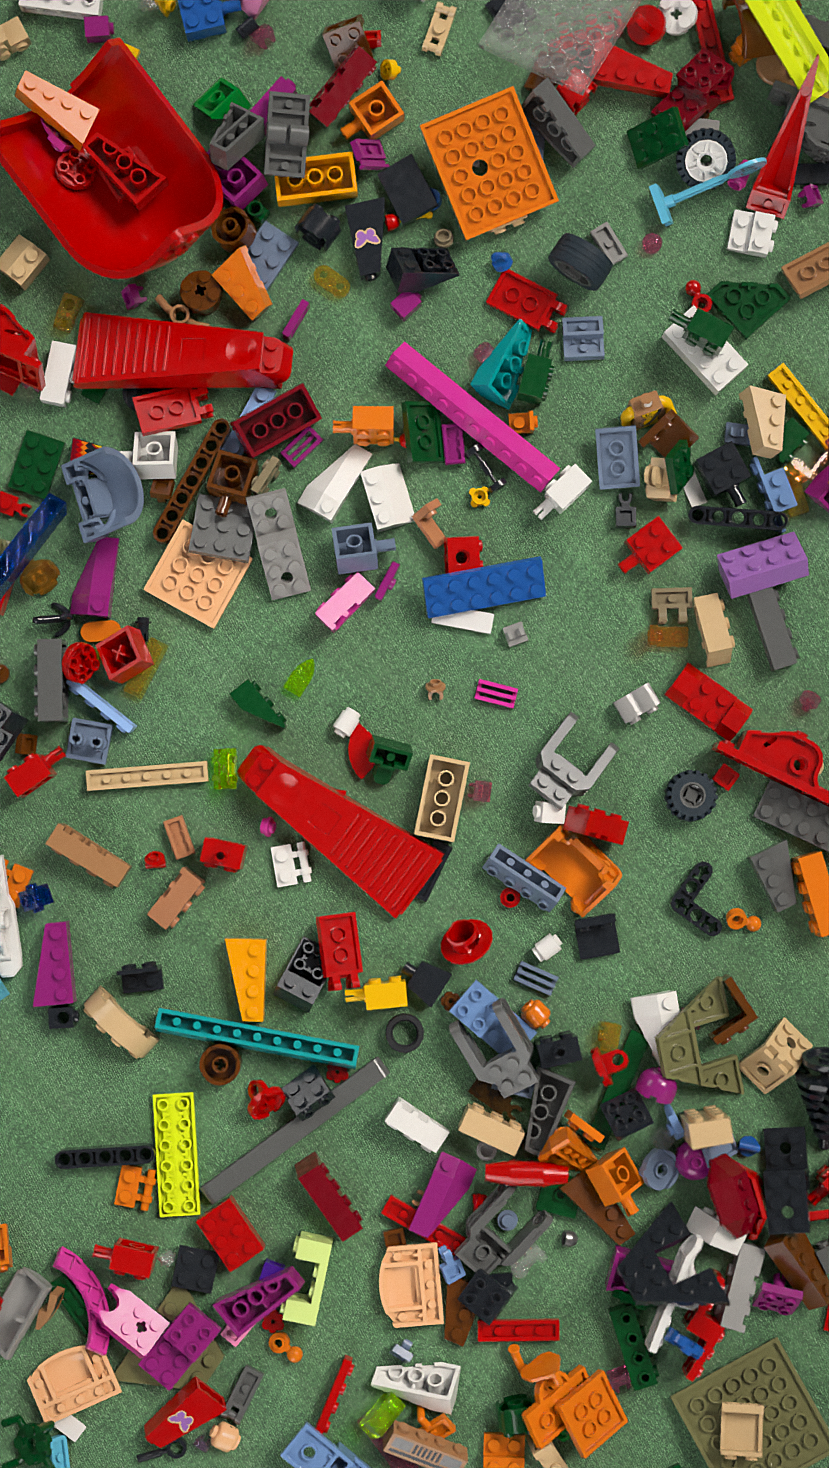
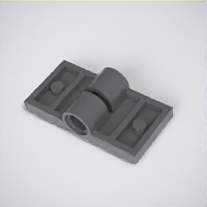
M269 91L264 175L305 178L306 150L309 139L310 95Z

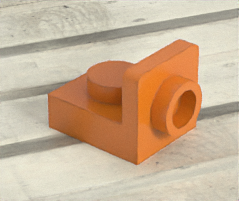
M533 410L527 413L508 414L509 427L518 434L534 433V428H538L537 415L533 416Z

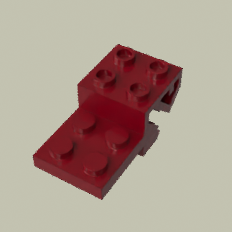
M703 48L676 74L678 85L651 111L652 117L671 107H678L683 127L686 131L705 112L710 114L720 104V95L712 90H728L735 75L733 66Z

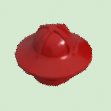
M457 920L451 924L448 931L444 934L441 941V952L445 959L453 964L465 965L473 963L482 958L490 949L493 942L492 930L488 924L481 920Z

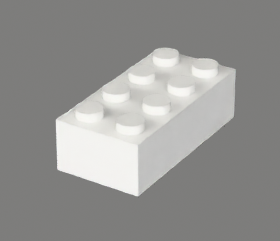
M693 305L683 315L689 318L693 317L697 308ZM674 323L662 335L667 344L715 396L748 366V363L727 341L718 357L715 355L712 357L702 351L703 349L697 345L692 347L685 343V339L682 338L685 332L683 331L684 329Z

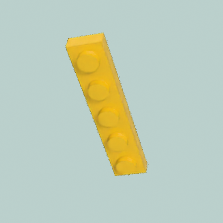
M783 362L769 373L767 378L781 394L786 395L788 404L829 454V419Z

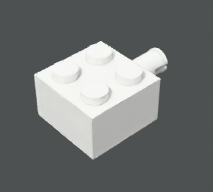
M175 431L161 432L144 437L141 432H135L133 451H119L132 463L140 479H176L178 443Z
M576 464L572 467L568 465L560 473L559 480L553 479L546 486L545 500L533 510L535 515L541 512L538 515L540 520H543L553 508L561 514L589 488L592 480Z

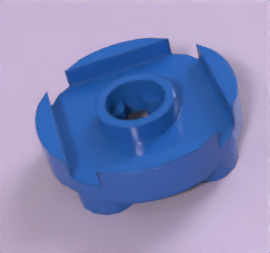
M669 1327L664 1339L678 1346L679 1350L699 1360L705 1349L687 1336L679 1334V1331Z

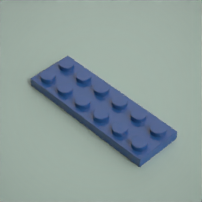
M540 556L422 578L428 618L546 596L543 563Z

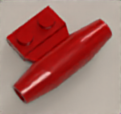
M509 1160L485 1164V1181L509 1186L533 1187L567 1184L568 1167L539 1162L538 1160Z

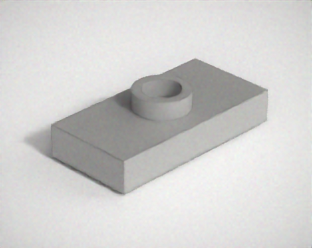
M608 222L590 231V235L598 248L611 260L613 265L628 257Z

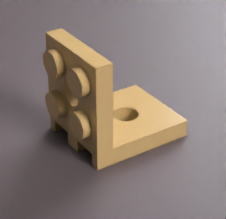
M783 1017L779 1020L764 1044L738 1062L739 1068L764 1094H767L795 1074L802 1063V1054L805 1050L812 1048L813 1045ZM760 1066L765 1067L768 1072L762 1070Z

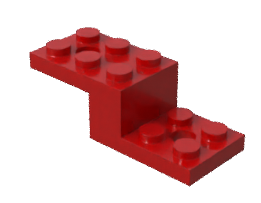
M712 1268L713 1273L724 1289V1277L719 1271ZM699 1304L695 1309H688L682 1318L685 1328L700 1337L697 1344L705 1349L699 1360L688 1356L681 1368L685 1377L692 1382L695 1378L701 1376L704 1370L703 1364L706 1360L709 1361L715 1351L713 1349L717 1342L720 1343L725 1335V1328L720 1326L716 1317L708 1313L714 1304H707L708 1306Z

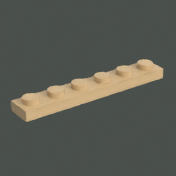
M207 761L86 771L87 791L209 781Z

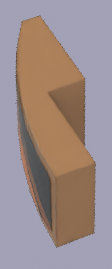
M57 1286L50 1293L48 1303L39 1309L35 1329L40 1330L53 1317L62 1301L65 1288Z

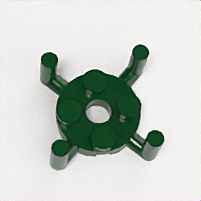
M19 1414L2 1419V1427L5 1428L17 1424L20 1429L17 1437L14 1439V1446L18 1449L19 1455L13 1460L2 1463L1 1468H15L24 1461L28 1466L43 1463L44 1467L41 1468H55V1465L49 1458L52 1453V1449H50V1442H52L50 1431L55 1426L53 1420L38 1424L34 1422L26 1424ZM33 1439L36 1441L35 1447L33 1445Z

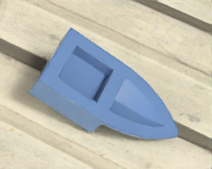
M664 1104L668 1123L666 1128L670 1136L674 1135L675 1139L678 1140L684 1137V1130L671 1105Z

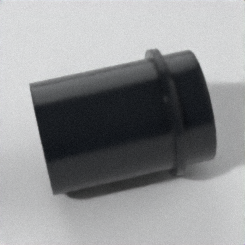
M250 16L243 23L238 24V27L235 29L245 40L259 28V25Z

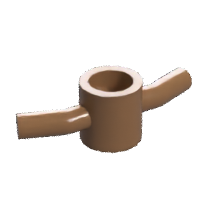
M161 294L155 297L161 308L170 314L172 322L210 326L208 323L193 320L186 306L177 304L172 307ZM178 312L187 314L184 320H175Z

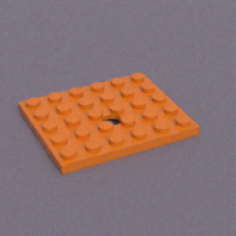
M514 86L419 126L465 240H469L559 201ZM476 160L486 162L488 166L486 174L482 176L474 174L472 165Z

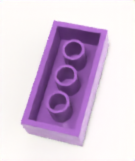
M795 532L717 555L719 573L731 599L809 576L808 558Z

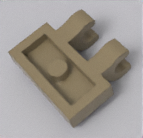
M272 456L270 460L267 459L262 466L263 471L259 476H255L250 485L254 495L269 491L267 486L271 479H277L280 474L278 470L281 466L280 459Z
M692 587L651 589L652 610H658V624H666L667 609H678V623L687 622V609L693 608Z

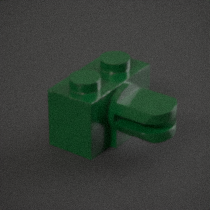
M372 735L366 754L368 761L375 763L372 771L374 781L381 785L388 784L395 768L407 771L413 756L411 745Z

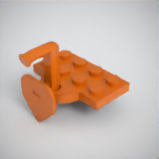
M512 1344L508 1347V1352L511 1354L522 1379L531 1383L536 1382L534 1390L536 1402L521 1415L536 1448L542 1450L566 1428L555 1405L582 1384L589 1376L585 1367L580 1364L569 1374L560 1371L561 1358L553 1352H544L527 1365L521 1357L519 1345Z

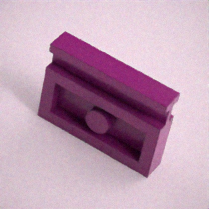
M355 139L350 142L354 157L357 161H360V170H385L389 167V164L385 163L386 156L380 140Z

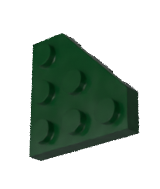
M720 281L706 294L711 298L713 305L746 340L791 300V297L778 283L760 284L758 282Z

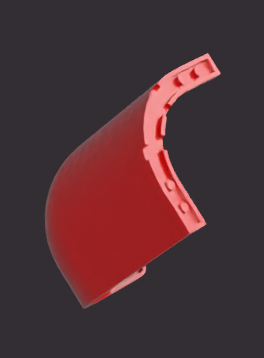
M120 37L110 39L105 42L79 76L70 83L72 88L67 91L99 109L84 143L98 132L118 145L122 150L130 146L139 161L167 177L169 185L140 211L128 199L119 203L97 169L95 179L88 188L74 190L64 186L56 176L55 166L58 158L65 152H59L52 147V142L47 138L49 135L42 125V117L32 110L15 117L0 120V164L61 245L79 264L100 276L126 279L162 267L176 260L190 249L219 216L223 205V190L218 172L214 164L211 163V158L122 39ZM82 147L81 150H80V152L83 153V154H85V152H84V150H83V147Z

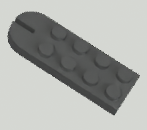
M770 780L753 817L829 852V807Z

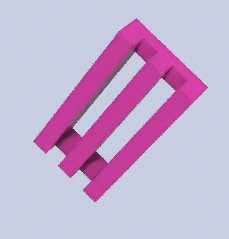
M479 679L474 699L513 709L518 689ZM483 684L513 692V695H508L497 691L481 688V686ZM483 692L511 700V703L487 698L479 694Z

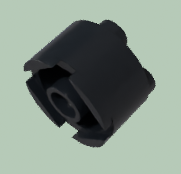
M314 204L306 210L294 228L297 233L301 231L304 234L301 238L309 245L318 250L324 248V252H326L341 233L339 226L341 222L334 215L329 216L320 205Z

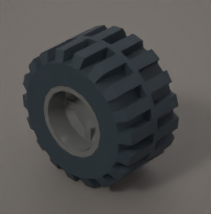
M687 770L675 775L668 782V786L665 788L666 795L664 801L667 803V809H670L671 814L678 817L677 819L688 822L700 820L709 815L712 809L715 808V802L718 799V795H716L717 787H714V781L709 779L707 774L700 773L701 771Z

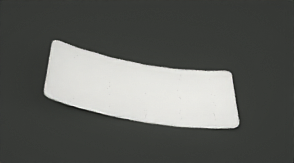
M694 471L693 477L684 487L692 507L707 503Z

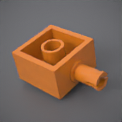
M380 81L349 102V110L353 114L354 120L341 127L340 131L346 140L360 130L364 131L369 139L376 140L405 121V113L384 82Z
M353 406V419L351 421L333 420V433H351L354 444L359 446H368L369 444L389 446L394 444V406Z
M625 1147L608 1152L585 1170L605 1207L621 1202L628 1217L639 1211L631 1197V1193L640 1187L644 1181Z

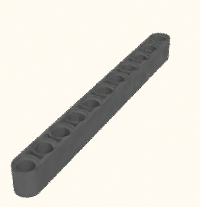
M379 1056L375 1057L332 1089L336 1097L328 1105L320 1108L312 1117L304 1121L298 1116L291 1119L200 1188L212 1205L385 1078L390 1071Z

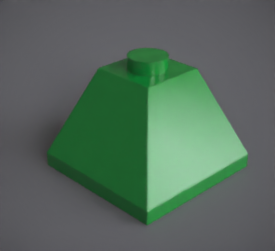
M222 77L193 104L195 108L211 119H223L230 109L231 102L247 110L252 105L238 87Z

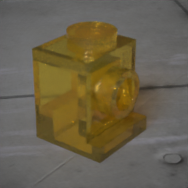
M600 1020V1025L603 1026V1030L599 1029L597 1041L600 1042V1050L610 1052L612 1049L617 1050L622 1025Z

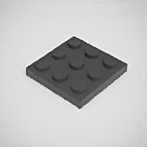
M199 494L188 553L248 563L254 533L248 505L232 501L227 517H221L215 514L220 497Z

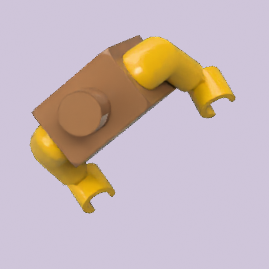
M652 391L629 400L627 408L620 416L621 425H636V430L657 423L671 409L676 414L677 412L669 397L659 396L657 391Z

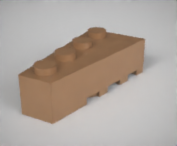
M58 823L45 843L55 853L68 857V861L78 867L81 865L86 868L85 871L88 874L104 879L102 882L111 888L114 886L120 887L132 868L130 864L65 823Z

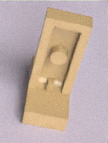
M525 1434L533 1456L536 1460L540 1461L543 1468H568L552 1441L541 1450L536 1448L531 1435Z

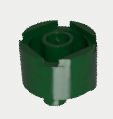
M514 1394L504 1397V1402L499 1403L498 1400L495 1403L499 1430L503 1433L504 1437L509 1438L521 1433L530 1435L521 1414L536 1402L534 1396L531 1395L530 1399L527 1398V1394Z

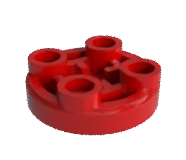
M73 148L58 158L55 173L58 180L64 186L74 190H82L88 188L93 183L97 166L87 155Z
M76 642L70 645L62 658L64 676L69 681L84 684L90 679L94 671H97L100 667V661L97 659L94 648L90 644Z

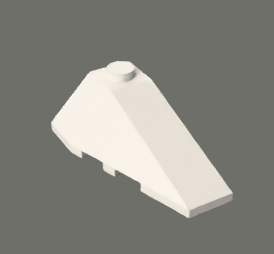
M667 990L630 998L634 1019L640 1026L643 1036L649 1043L659 1066L660 1062L655 1036L680 1013L676 991Z

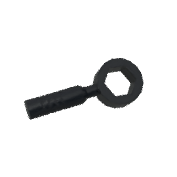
M180 1437L167 1444V1447L164 1449L159 1448L137 1455L138 1463L161 1457L166 1453L171 1458H181L186 1453L187 1442L184 1438ZM180 1442L184 1448L182 1452L174 1453L170 1448L171 1444Z

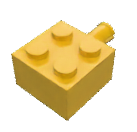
M391 976L388 981H381V978H371L362 989L345 990V996L354 995L346 997V1003L364 1001L367 1010L408 1006L406 980L401 979V976Z

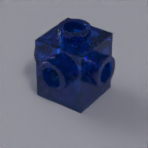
M37 883L25 886V891L18 893L24 912L33 910L34 914L45 910V905L54 903L48 883L37 886Z

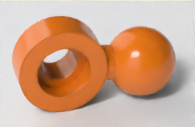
M740 908L731 909L726 914L727 924L732 929H741L746 926L749 931L756 932L761 928V920L757 916L747 918L745 912Z
M278 1331L270 1337L269 1347L273 1352H286L288 1360L292 1363H297L302 1359L303 1352L301 1348L290 1346V1338L285 1332ZM277 1339L282 1341V1346L276 1345Z

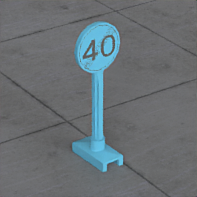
M756 158L744 162L731 169L727 174L714 177L675 195L671 194L664 197L659 185L653 184L649 186L662 224H665V227L673 224L669 208L676 206V203L723 184L728 179L739 178L753 173L767 164L766 158Z

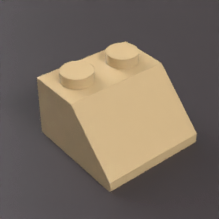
M18 235L1 255L0 271L26 291L50 259L46 253L31 241Z

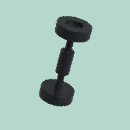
M478 443L464 454L467 459L475 456L480 462V468L494 483L488 488L489 492L493 494L508 482L505 478L498 481L495 479L488 463L485 460L483 461L478 454L484 449L483 445Z

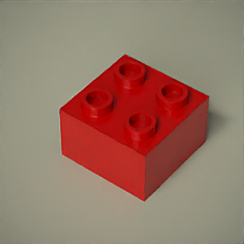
M127 625L96 644L108 678L111 681L123 684L154 665L140 629Z

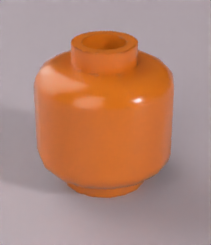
M532 999L529 1000L520 1010L522 1012L521 1019L534 1030L539 1027L543 1029L550 1023L548 1018L551 1012L538 999L534 1001Z

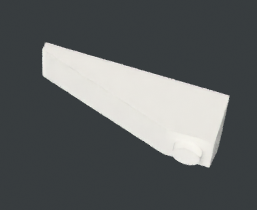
M354 444L307 485L297 503L332 523L360 477V472L364 470L370 460L372 453Z
M434 1362V1365L422 1366V1363L411 1367H403L402 1365L376 1367L371 1386L429 1410L451 1414L457 1397L461 1366L444 1362Z

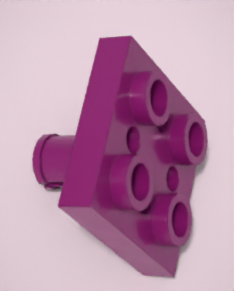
M776 1273L773 1275V1284L762 1283L753 1297L752 1306L764 1311H777L781 1315H792L803 1299V1292L785 1288L786 1278L783 1274L782 1278H780L781 1273Z

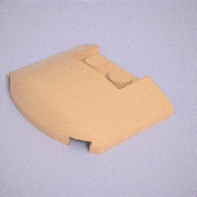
M437 1242L388 1246L386 1249V1254L380 1267L379 1289L386 1315L388 1314L392 1319V1324L395 1328L444 1324Z
M80 1345L52 1355L36 1368L32 1376H29L27 1382L44 1422L49 1420L56 1422L122 1392L107 1355H99L86 1349V1345Z

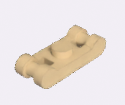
M437 2L426 38L423 42L422 51H431L441 57L457 7L444 6V3ZM441 13L448 15L447 20L440 18ZM432 39L439 41L438 45L431 43Z

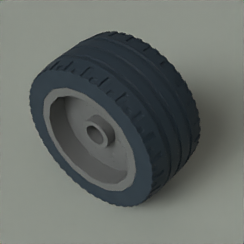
M569 233L562 235L548 257L549 262L558 272L579 286L592 291L600 288L613 267L611 260L601 250L588 241Z

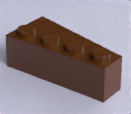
M771 1234L763 1248L792 1288L803 1292L802 1301L808 1310L829 1305V1279L806 1234Z

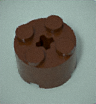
M230 206L231 208L221 209L219 216L211 225L213 238L221 248L229 253H234L239 247L246 245L249 248L255 240L257 230L245 211L239 207Z
M207 270L191 272L181 282L180 294L189 311L205 316L212 314L218 309L222 300V289L220 284ZM202 290L205 295L201 296L199 291Z
M225 1043L210 1045L200 1058V1071L211 1084L225 1085L232 1082L242 1067V1058L239 1050ZM220 1059H223V1063H226L222 1068H219V1064L216 1063Z

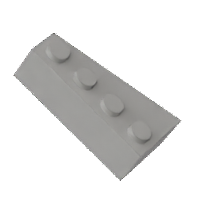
M744 1241L738 1255L732 1254L734 1258L732 1264L729 1263L727 1266L726 1275L728 1277L723 1289L730 1300V1306L716 1304L714 1308V1314L720 1326L742 1333L745 1332L746 1326L742 1325L744 1317L749 1316L751 1307L748 1300L749 1297L754 1295L756 1290L754 1277L758 1278L766 1251L763 1246Z

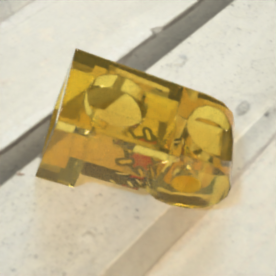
M64 292L53 327L69 334L74 327L80 308L83 307L85 300Z

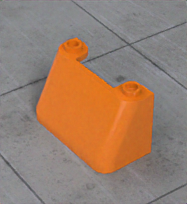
M560 824L525 861L540 871L544 870L552 879L566 887L565 891L572 897L570 901L572 911L583 918L616 887L622 878V872L586 835L564 830V824Z

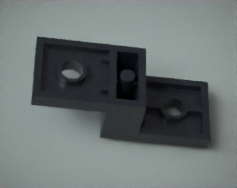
M805 1126L764 1128L767 1170L763 1171L768 1234L810 1233L807 1192L810 1189ZM783 1142H788L791 1145L792 1149L789 1154H784L781 1151L780 1146ZM785 1206L793 1209L794 1214L791 1218H786L783 1215L782 1210Z

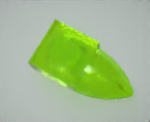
M308 659L298 665L292 671L283 688L301 698L314 675V659Z

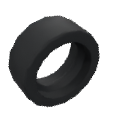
M401 1013L389 1021L386 1027V1039L392 1049L400 1053H409L421 1045L424 1029L417 1017ZM402 1021L412 1023L417 1031L415 1040L408 1045L397 1043L393 1037L395 1025Z

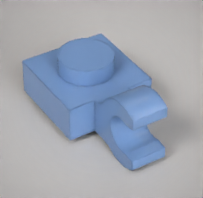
M445 1245L438 1248V1252L444 1261L439 1267L445 1282L450 1285L465 1276L466 1273L461 1260L457 1256L453 1257L450 1249H447Z

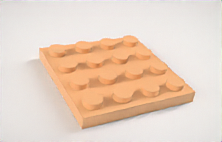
M182 519L143 590L215 629L251 565L253 558L249 556L248 563L188 553L193 525Z

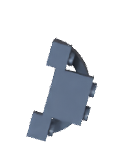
M101 447L61 465L66 484H72L83 519V522L78 525L84 543L96 542L108 537L109 533L134 523L141 515L144 505L142 483L132 463L121 452L111 447ZM89 470L92 471L97 476V478L88 479Z

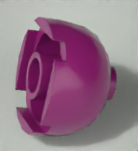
M660 1066L658 1068L651 1067L641 1073L636 1082L635 1089L641 1095L650 1099V1096L657 1098L656 1102L671 1104L677 1093L676 1080L663 1077Z
M686 1141L678 1146L674 1155L676 1156L675 1166L684 1178L692 1181L708 1177L709 1168L707 1167L702 1148L692 1149Z

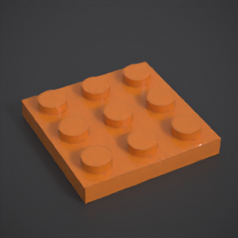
M598 1369L555 1405L580 1457L585 1459L628 1422L604 1370Z

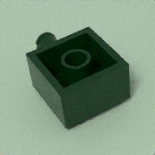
M697 308L694 316L690 318L674 309L668 319L669 322L684 329L683 331L685 332L682 338L685 339V343L692 347L697 345L703 349L702 351L712 357L714 355L718 357L734 326L700 308Z
M541 339L537 355L528 354L517 400L539 406L541 400H546L549 390L546 381L551 382L555 367L551 365L552 359H549L553 342L548 341L545 349L546 340Z

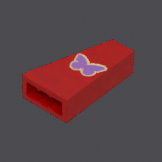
M195 1376L144 1425L146 1440L159 1448L166 1446L227 1410L224 1397Z

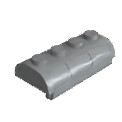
M27 1267L16 1271L2 1296L4 1301L0 1310V1355L5 1360L12 1359L52 1289V1285L43 1276Z

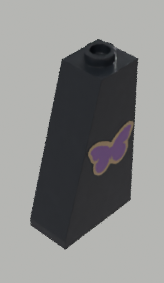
M384 197L345 206L360 278L366 282L374 281L381 275L385 214Z

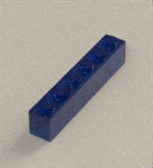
M49 493L0 555V600L67 515L66 502Z

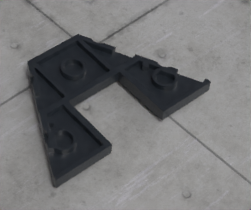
M672 1201L617 1267L621 1279L636 1305H663L664 1303L677 1304V1306H693L694 1304L708 1306L707 1304H726V1306H730V1300L711 1268L673 1284L656 1253L679 1244L691 1236Z

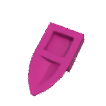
M41 118L42 125L49 135L47 138L52 142L51 145L55 150L68 152L74 147L68 139H64L55 128L49 126Z

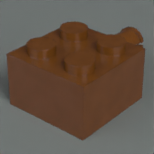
M218 450L206 485L209 495L220 497L215 510L216 515L227 517L232 501L247 505L246 497H250L252 492L251 482L259 472L258 460Z

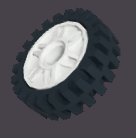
M700 128V130H694L691 134H687L689 146L677 151L676 166L679 175L690 187L719 175L727 174L736 165V152L731 140L721 131L714 130L713 128ZM709 155L711 156V161L709 163H702L700 161L701 157Z

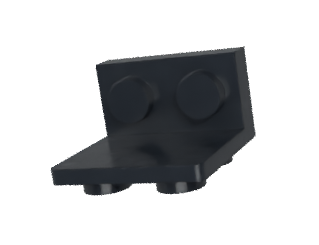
M615 913L573 920L580 959L620 953Z
M156 961L144 962L141 967H136V963L126 964L117 971V975H121L123 994L164 989L162 964L156 965Z
M480 1268L458 1297V1301L486 1324L490 1325L497 1319L518 1287L514 1283H511L508 1287L502 1286Z

